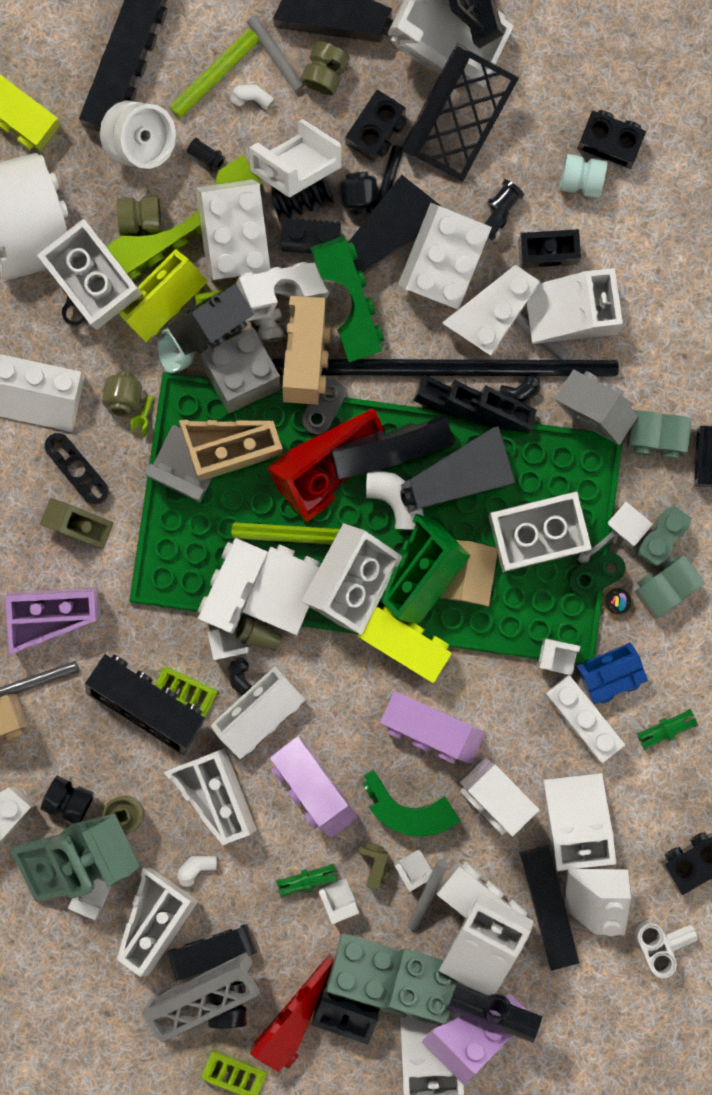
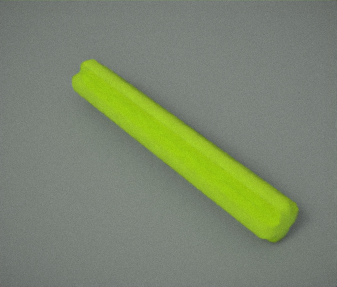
M247 29L170 105L171 111L177 117L182 118L259 42L256 33L251 29Z
M235 522L232 524L231 535L234 539L332 545L340 529Z

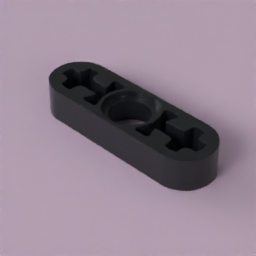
M62 433L51 434L46 439L44 446L48 456L87 502L94 505L105 502L109 496L107 483L66 435ZM54 440L59 442L64 440L66 442L63 445L64 450L69 455L74 450L76 455L67 458L62 465L60 461L65 458L58 451L52 453L51 450L54 448L52 442ZM74 461H81L85 465V472L80 477H73L69 472V466ZM91 472L94 474V477L89 480L95 486L101 484L103 487L100 490L102 494L100 498L96 496L89 497L88 494L91 490L87 484L84 483L82 487L78 485L79 482L85 481Z

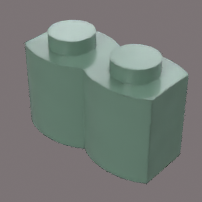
M634 410L638 417L628 431L626 446L627 448H632L634 454L651 455V451L662 452L663 458L679 459L680 455L688 453L692 418Z
M671 506L664 510L655 520L652 532L645 535L639 542L636 556L651 567L662 563L671 553L674 541L682 537L687 531L691 517L676 506Z
M675 555L671 556L660 565L663 568L660 573L654 576L650 572L637 582L640 588L634 592L655 619L660 618L705 584L684 555L678 559Z

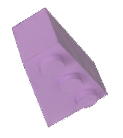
M98 587L8 593L5 596L9 655L96 621L100 616Z
M394 691L380 721V724L388 727L386 733L401 740L404 735L414 739L412 745L427 752L430 747L440 751L438 757L453 764L456 759L472 765L486 732L396 691Z
M298 736L269 757L275 765L271 768L272 772L281 783L286 780L291 789L287 791L297 806L301 803L308 811L304 816L313 829L319 826L322 831L332 838L359 817Z
M511 994L505 996L510 1001V1004L525 1009ZM490 1010L493 1015L501 1016L497 1011ZM461 1016L431 1030L422 1043L465 1086L513 1035L501 1030L499 1032H489L480 1025V1022Z

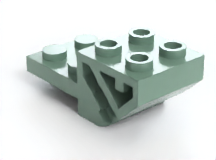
M115 814L73 823L59 835L17 844L10 850L35 902L68 895L69 899L86 896L95 889L94 881L97 878L102 877L106 885L109 886L131 875L140 867Z
M342 933L339 938L325 993L378 1008L379 1011L406 1018L409 1015L421 1022L444 1025L447 1023L450 1011L447 1009L457 980L439 971L444 960L406 948L396 950Z

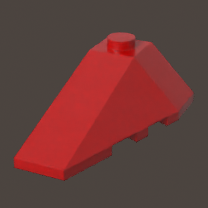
M370 409L289 450L267 467L280 493L305 522H309L329 506L335 498L332 494L341 482L346 483L350 478H336L330 451L380 430L385 432L376 410Z
M330 953L252 1045L250 1054L277 1072L284 1066L289 1069L299 1057L296 1051L300 1046L333 964L334 957Z

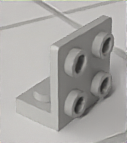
M173 425L154 464L149 465L145 475L200 503L212 478L200 482L197 480L181 429Z

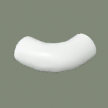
M382 470L367 473L366 497L383 500L391 506L395 515V529L413 530L415 527V523H413L415 514L422 516L424 514L423 510L409 513L408 508L403 505L400 491L402 489L401 484L406 481L397 474Z

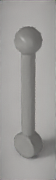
M612 531L587 553H581L578 556V562L580 564L588 563L589 558L616 537L618 533Z

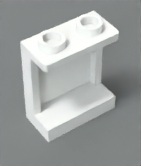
M302 119L298 121V134L274 149L269 150L260 143L249 147L250 171L286 196L291 197L341 168V144Z
M278 545L277 549L270 547L242 612L298 636L309 606L301 601L322 563L308 556L305 557L304 561L293 556L294 550L282 545Z

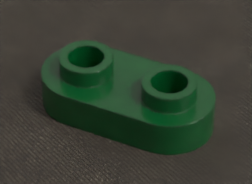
M605 554L573 570L569 576V586L577 595H590L619 581L625 574V562L617 554ZM612 562L616 565L614 573L607 572V563ZM582 575L589 577L590 583L588 586L580 584L579 579Z

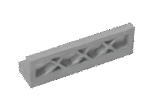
M245 952L151 998L142 1015L159 1041L163 1042L259 996L260 990L248 973L252 960ZM241 979L248 991L243 994L231 991V983ZM214 993L224 996L222 1004L217 1006L205 1002L207 995ZM185 1005L199 1008L198 1015L190 1017L181 1014L182 1007ZM163 1016L175 1020L174 1027L164 1031L157 1019Z

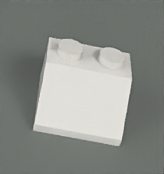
M568 869L564 898L566 912L595 935H625L631 901L628 870Z

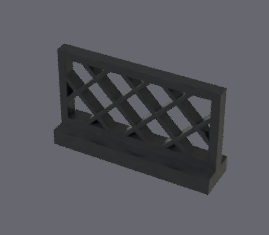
M448 0L451 11L469 26L473 44L479 49L504 35L495 0Z
M456 43L405 139L402 151L429 163L463 182L519 77L468 50L465 46ZM469 59L481 64L483 76L467 80L464 68ZM485 67L493 70L494 72L487 74ZM462 74L464 82L457 83ZM502 75L510 80L505 91L492 93L488 78ZM486 80L490 95L473 100L469 84ZM466 86L470 101L453 106L450 97L453 89ZM502 96L496 106L494 98ZM447 100H448L449 105H450V108H447V109H444V110H443V108H444V106H445V104H446V102H447ZM491 100L494 108L491 117L479 120L475 104ZM471 106L476 121L459 126L455 110ZM452 112L456 127L439 132L436 122L439 115ZM487 123L482 132L480 124ZM477 126L480 134L478 141L465 146L461 130ZM434 127L436 134L429 136L431 130ZM457 132L462 147L445 152L441 136ZM438 138L442 151L441 154L430 157L421 152L426 141ZM472 148H473V150H472V152H471V154H470V156H469V158H468V154H467V151H466V150H469V149H472ZM463 151L466 163L462 171L459 172L449 166L447 156ZM444 158L445 164L437 159Z

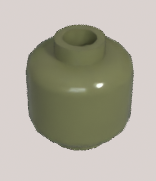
M119 371L116 375L106 379L102 403L110 414L127 417L138 410L142 393L140 381L135 379L132 373L126 371Z

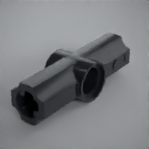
M458 983L447 1009L480 1022V1025L489 1032H499L501 1030L534 1043L543 1017L510 1004L507 997L501 994H491L489 996ZM490 1010L497 1011L501 1016L493 1015Z

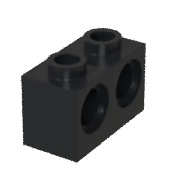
M377 89L347 133L345 144L375 162L378 156L383 158L392 145L389 139L394 132L399 134L408 120L405 118L406 107ZM388 110L393 113L394 117L390 121H383L378 117V114L381 111ZM367 134H373L378 138V141L374 145H367L362 141V138Z
M592 110L577 149L631 169L646 131L641 129V125L629 120L622 122L614 119V115L604 110L596 112ZM592 128H603L606 136L603 138L595 137L592 133ZM622 137L629 138L633 142V147H622L619 139Z
M705 831L690 839L692 844L686 848L681 849L678 846L664 854L666 859L661 864L676 890L682 896L712 879V860L704 862L701 858L703 848L712 846V833L707 835ZM681 861H687L690 867L689 872L685 876H678L675 871L676 865Z
M325 982L314 1009L312 1025L368 1045L378 1022L379 1009L325 993L327 986Z

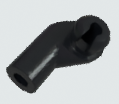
M530 375L517 388L501 385L499 392L522 403H526L540 391V380L536 376Z
M238 657L235 661H231L228 666L231 687L243 696L252 685L245 680L244 673L248 670L249 663L246 659Z

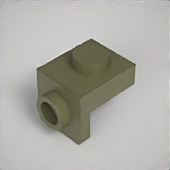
M367 842L366 847L359 846L358 853L374 858L366 887L378 890L380 883L386 884L390 867L385 866L388 854L383 852V846Z

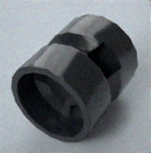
M56 775L45 794L40 810L53 816L61 814L63 821L69 824L82 822L95 793L81 786L73 788L71 781Z
M235 981L231 983L230 990L243 994L246 992V986L242 981ZM214 993L208 994V1002L217 1006L222 1004L224 996ZM240 1004L209 1019L208 1027L229 1029L246 1026V1007Z

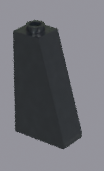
M281 0L273 17L274 26L279 29L379 43L383 35L389 36L388 31L394 20L391 19L392 8L374 0Z
M401 174L348 242H353L358 259L353 260L356 271L362 270L363 275L417 238L430 203L438 206L441 205Z
M499 426L486 431L401 484V500L403 505L408 508L409 513L506 488L514 484V477Z

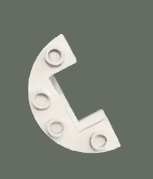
M403 0L388 31V35H393L392 43L405 55L420 65L440 74L456 43L465 46L468 50L496 64L514 25L505 20L506 16L498 11L504 35L479 49L473 44L469 26L451 11L448 0ZM469 59L464 68L467 80L483 76L481 64ZM485 67L487 74L492 72L491 69ZM462 74L458 80L459 83L464 82ZM486 80L469 84V86L484 88Z
M37 153L0 162V275L3 282L47 270L37 254L67 232L64 218L68 217V211L65 202L58 199L56 190H59L56 175L54 173L49 174L43 155H38Z

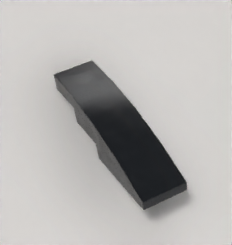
M423 374L418 383L413 401L440 413L492 428L499 426V429L523 433L531 432L537 412L536 409L487 385L480 392L455 379L448 386Z
M441 415L422 424L415 425L410 423L388 433L380 430L333 449L330 453L336 478L342 479L398 465L453 445L448 418Z
M544 845L519 852L550 970L553 971L579 964L549 846Z

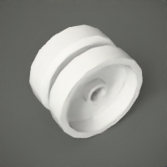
M126 100L116 103L106 112L101 122L100 139L102 148L108 157L118 164L151 169L160 166L170 157L175 147L176 130L174 121L169 113L160 106Z

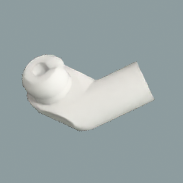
M256 84L237 85L233 88V93L230 96L231 102L237 106L243 105L245 100H254L265 110H268L275 101V98Z
M191 856L177 873L180 885L184 887L192 886L195 877L200 871H217V856Z

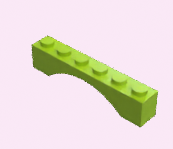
M241 155L219 170L214 184L253 179L260 184V191L264 189L260 178L250 171V164L244 155ZM199 209L183 223L170 230L147 236L122 235L106 247L132 281L135 282L141 277L140 272L148 266L151 269L159 266L165 260L164 256L175 249L178 251L183 250L189 245L190 242L188 240L196 234L202 236Z

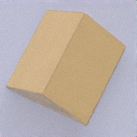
M456 540L471 556L440 598L489 606L498 554L497 548L471 541Z

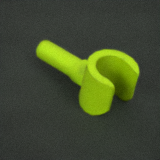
M148 395L140 414L132 417L130 422L131 434H133L134 429L138 426L142 427V437L148 434L147 417L154 397Z

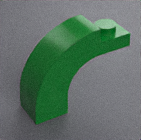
M374 769L364 774L366 779L362 783L370 798L376 796L378 801L369 806L370 810L379 821L396 832L410 836H430L441 833L461 822L445 795L423 807H405L392 799Z

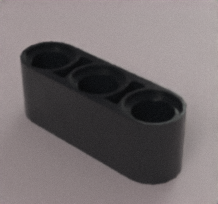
M248 924L241 925L240 928L235 930L229 929L214 934L209 939L204 940L203 938L185 944V947L173 948L167 951L176 981L211 970L245 952L248 956L256 954L257 950Z

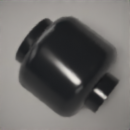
M368 171L345 174L346 179H343L339 184L342 206L345 209H353L354 215L370 213V207L375 206L379 202L376 178L368 175Z

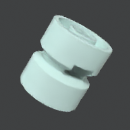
M567 153L559 191L575 193L578 189H582L584 196L600 198L606 175L607 161L591 158L585 163L583 157Z

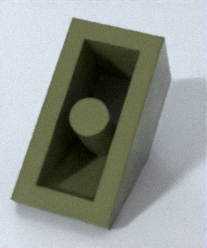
M50 497L40 525L104 549L114 522Z

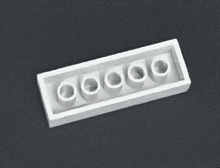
M483 758L460 781L463 786L460 792L502 836L508 832L513 837L539 811V808L498 766L486 758Z

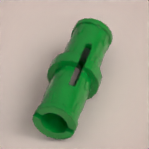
M691 709L668 720L663 718L659 720L660 724L636 733L639 741L651 736V739L641 743L642 748L647 750V748L666 739L671 741L675 739V735L697 727L696 718L686 723L683 722L685 719L694 716Z
M333 863L311 871L304 869L301 870V874L276 880L277 887H286L278 890L280 897L284 898L305 890L309 893L315 887L338 882L336 874L333 873L335 872Z

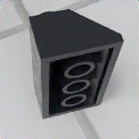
M104 654L85 682L86 693L184 756L204 724L205 718L201 716L203 711L192 703L188 702L187 705H184L176 700L178 695L169 688L163 686L162 689H159L151 684L153 679L144 672L138 670L137 673H134L127 668L128 663L119 656L113 654L112 657Z

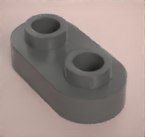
M326 379V390L329 388L334 389L336 395L333 398H327L324 394L320 393L319 405L308 404L303 414V426L312 435H321L330 429L344 401L345 391L342 384L337 380ZM316 414L321 415L323 421L318 425L313 424L311 421L312 417Z

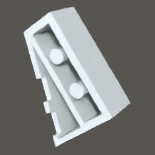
M235 538L233 544L228 542L221 557L225 561L221 569H216L210 582V585L213 587L208 597L204 596L200 604L198 619L235 634L243 615L244 606L268 552Z

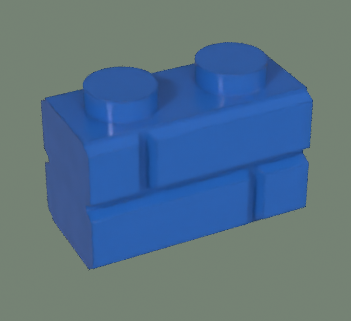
M631 642L576 666L587 695L593 704L607 703L615 695L624 691H635L641 684L648 681L640 656Z

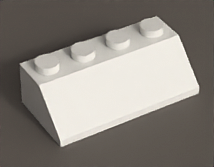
M0 354V417L73 433L85 375L76 370Z

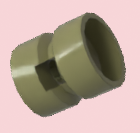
M317 41L310 54L312 63L306 64L300 81L310 89L333 96L340 83L338 74L344 73L350 56L337 46Z
M145 196L141 198L140 202H137L134 197L117 198V220L120 236H136L139 231H143L145 235L162 232L161 208L158 196Z
M119 796L106 804L102 817L115 814L124 834L128 835L137 830L142 824L144 808L132 796Z

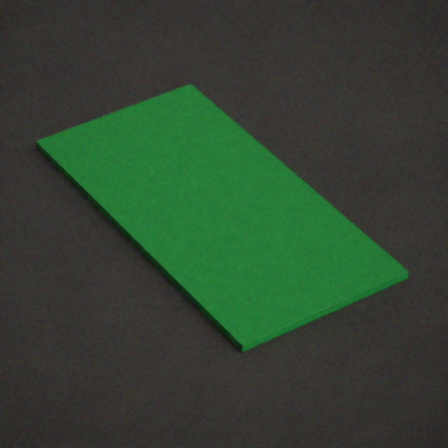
M163 372L149 465L154 464L171 427L175 425L180 428L179 420H217V422L273 421L283 448L282 456L289 450L319 435L310 434L303 426L302 418L308 404L283 402V388L228 414L209 378ZM324 394L327 398L334 397L333 395ZM344 397V401L329 430L370 409L376 410L385 433L410 423L419 425L441 415L448 418L453 445L398 465L379 469L397 474L403 480L408 481L481 434L492 429V427L471 423L433 409ZM316 414L312 417L311 421L313 424L318 425L323 421L321 415ZM533 423L530 433L500 429L515 483L506 488L423 509L425 517L436 520L455 540L471 541L496 548L488 517L490 513L577 492L591 548H593L608 536L612 530L608 526V522L614 515L623 441L618 445L593 431ZM281 456L213 477L200 503L147 477L129 602L198 612L204 596L208 597L213 587L210 585L215 570H220L225 561L221 557L227 543L233 544L235 540L231 535L232 524L235 522L340 529L344 523L368 532L401 556L405 552L402 549L405 540L409 541L413 530L395 529V515L391 506L383 500L366 497L367 473L351 476L346 483L342 481L332 494L335 498L329 506L309 522H305L280 493L267 469ZM239 539L267 552L270 547L277 549L278 545H282L294 550L293 556L304 561L305 557L308 556L321 563L331 545ZM610 541L589 558V562L608 554ZM581 553L507 572H502L497 554L489 606L439 598L418 626L424 629L422 635L430 640L436 636L449 644V647L539 659L543 639L578 645L580 650L577 652L575 665H579L595 658L604 588L587 596L577 595L571 590L569 586L570 574L576 568L584 565L578 562V556ZM582 575L579 582L582 586H588L590 579L588 576ZM382 595V597H381V599H380V601H379V603H378V605H377V607L380 608V609H382L383 606L385 605V604L381 601L382 598H383V595ZM309 607L302 623V627L358 634L339 626L311 607ZM243 613L241 618H251L252 616ZM399 620L406 625L408 623L407 621Z

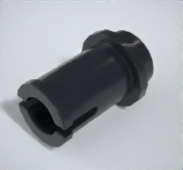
M197 137L191 141L186 153L205 164L206 169L209 171L212 169L218 171L225 160L221 150L215 151Z

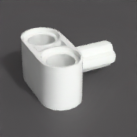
M643 921L635 929V939L646 965L658 978H668L674 974L677 964L673 951L698 940L692 925L685 926L667 935L661 927L652 921ZM648 928H654L656 930L655 940L650 943L644 942L642 939L643 932ZM659 956H667L668 965L663 970H656L654 967V961Z

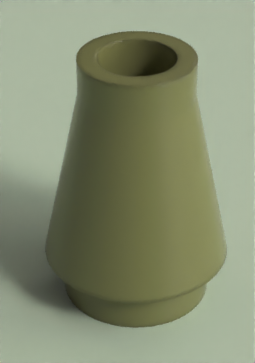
M244 617L236 632V638L241 640L242 644L268 648L273 651L278 649L282 639L281 634L276 633L255 617Z

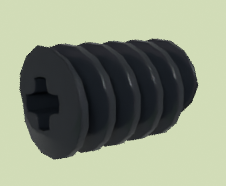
M326 177L291 197L286 196L271 186L270 196L279 222H281V213H284L290 219L292 217V209H295L299 215H303L304 205H306L310 212L314 211V202H317L321 208H324L325 198H328L332 204H335Z

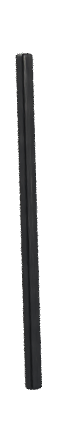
M273 359L272 362L279 375H284L285 359ZM328 359V368H322L321 375L570 376L574 369L583 375L587 371L595 376H617L619 373V363L617 360L358 359L348 362L347 359Z

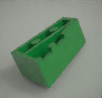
M415 514L413 519L415 527L409 541L405 540L402 547L405 550L399 567H394L381 601L399 620L419 625L471 555L436 520Z

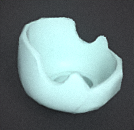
M168 328L162 330V334L166 333V335L158 339L157 347L162 366L166 372L171 374L188 368L193 362L195 351L185 355ZM177 348L180 351L179 354L174 353V351H176Z

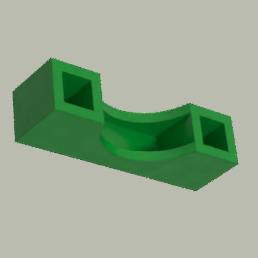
M344 236L310 247L320 278L343 285L349 291L351 297L350 314L347 320L337 329L348 362L381 352L380 342L384 341V337L379 324L374 326L371 315L376 313L371 298L365 299L362 290L367 285L362 270L356 271L353 260L358 259L353 242L347 243Z

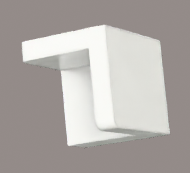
M624 502L609 520L608 526L624 538L622 541L632 548L653 523L628 502Z
M223 629L207 631L213 660L249 653L248 645L242 644L241 640L236 638L237 629L235 634Z
M543 639L537 668L571 675L580 646Z
M420 848L394 863L409 892L428 882L432 873V869Z
M97 878L94 881L95 889L86 896L72 898L68 909L96 920L99 917L111 885L107 886L105 881Z
M346 878L319 888V894L332 924L360 913Z

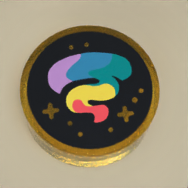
M613 587L603 596V607L606 612L613 616L625 615L633 605L631 593L623 587Z

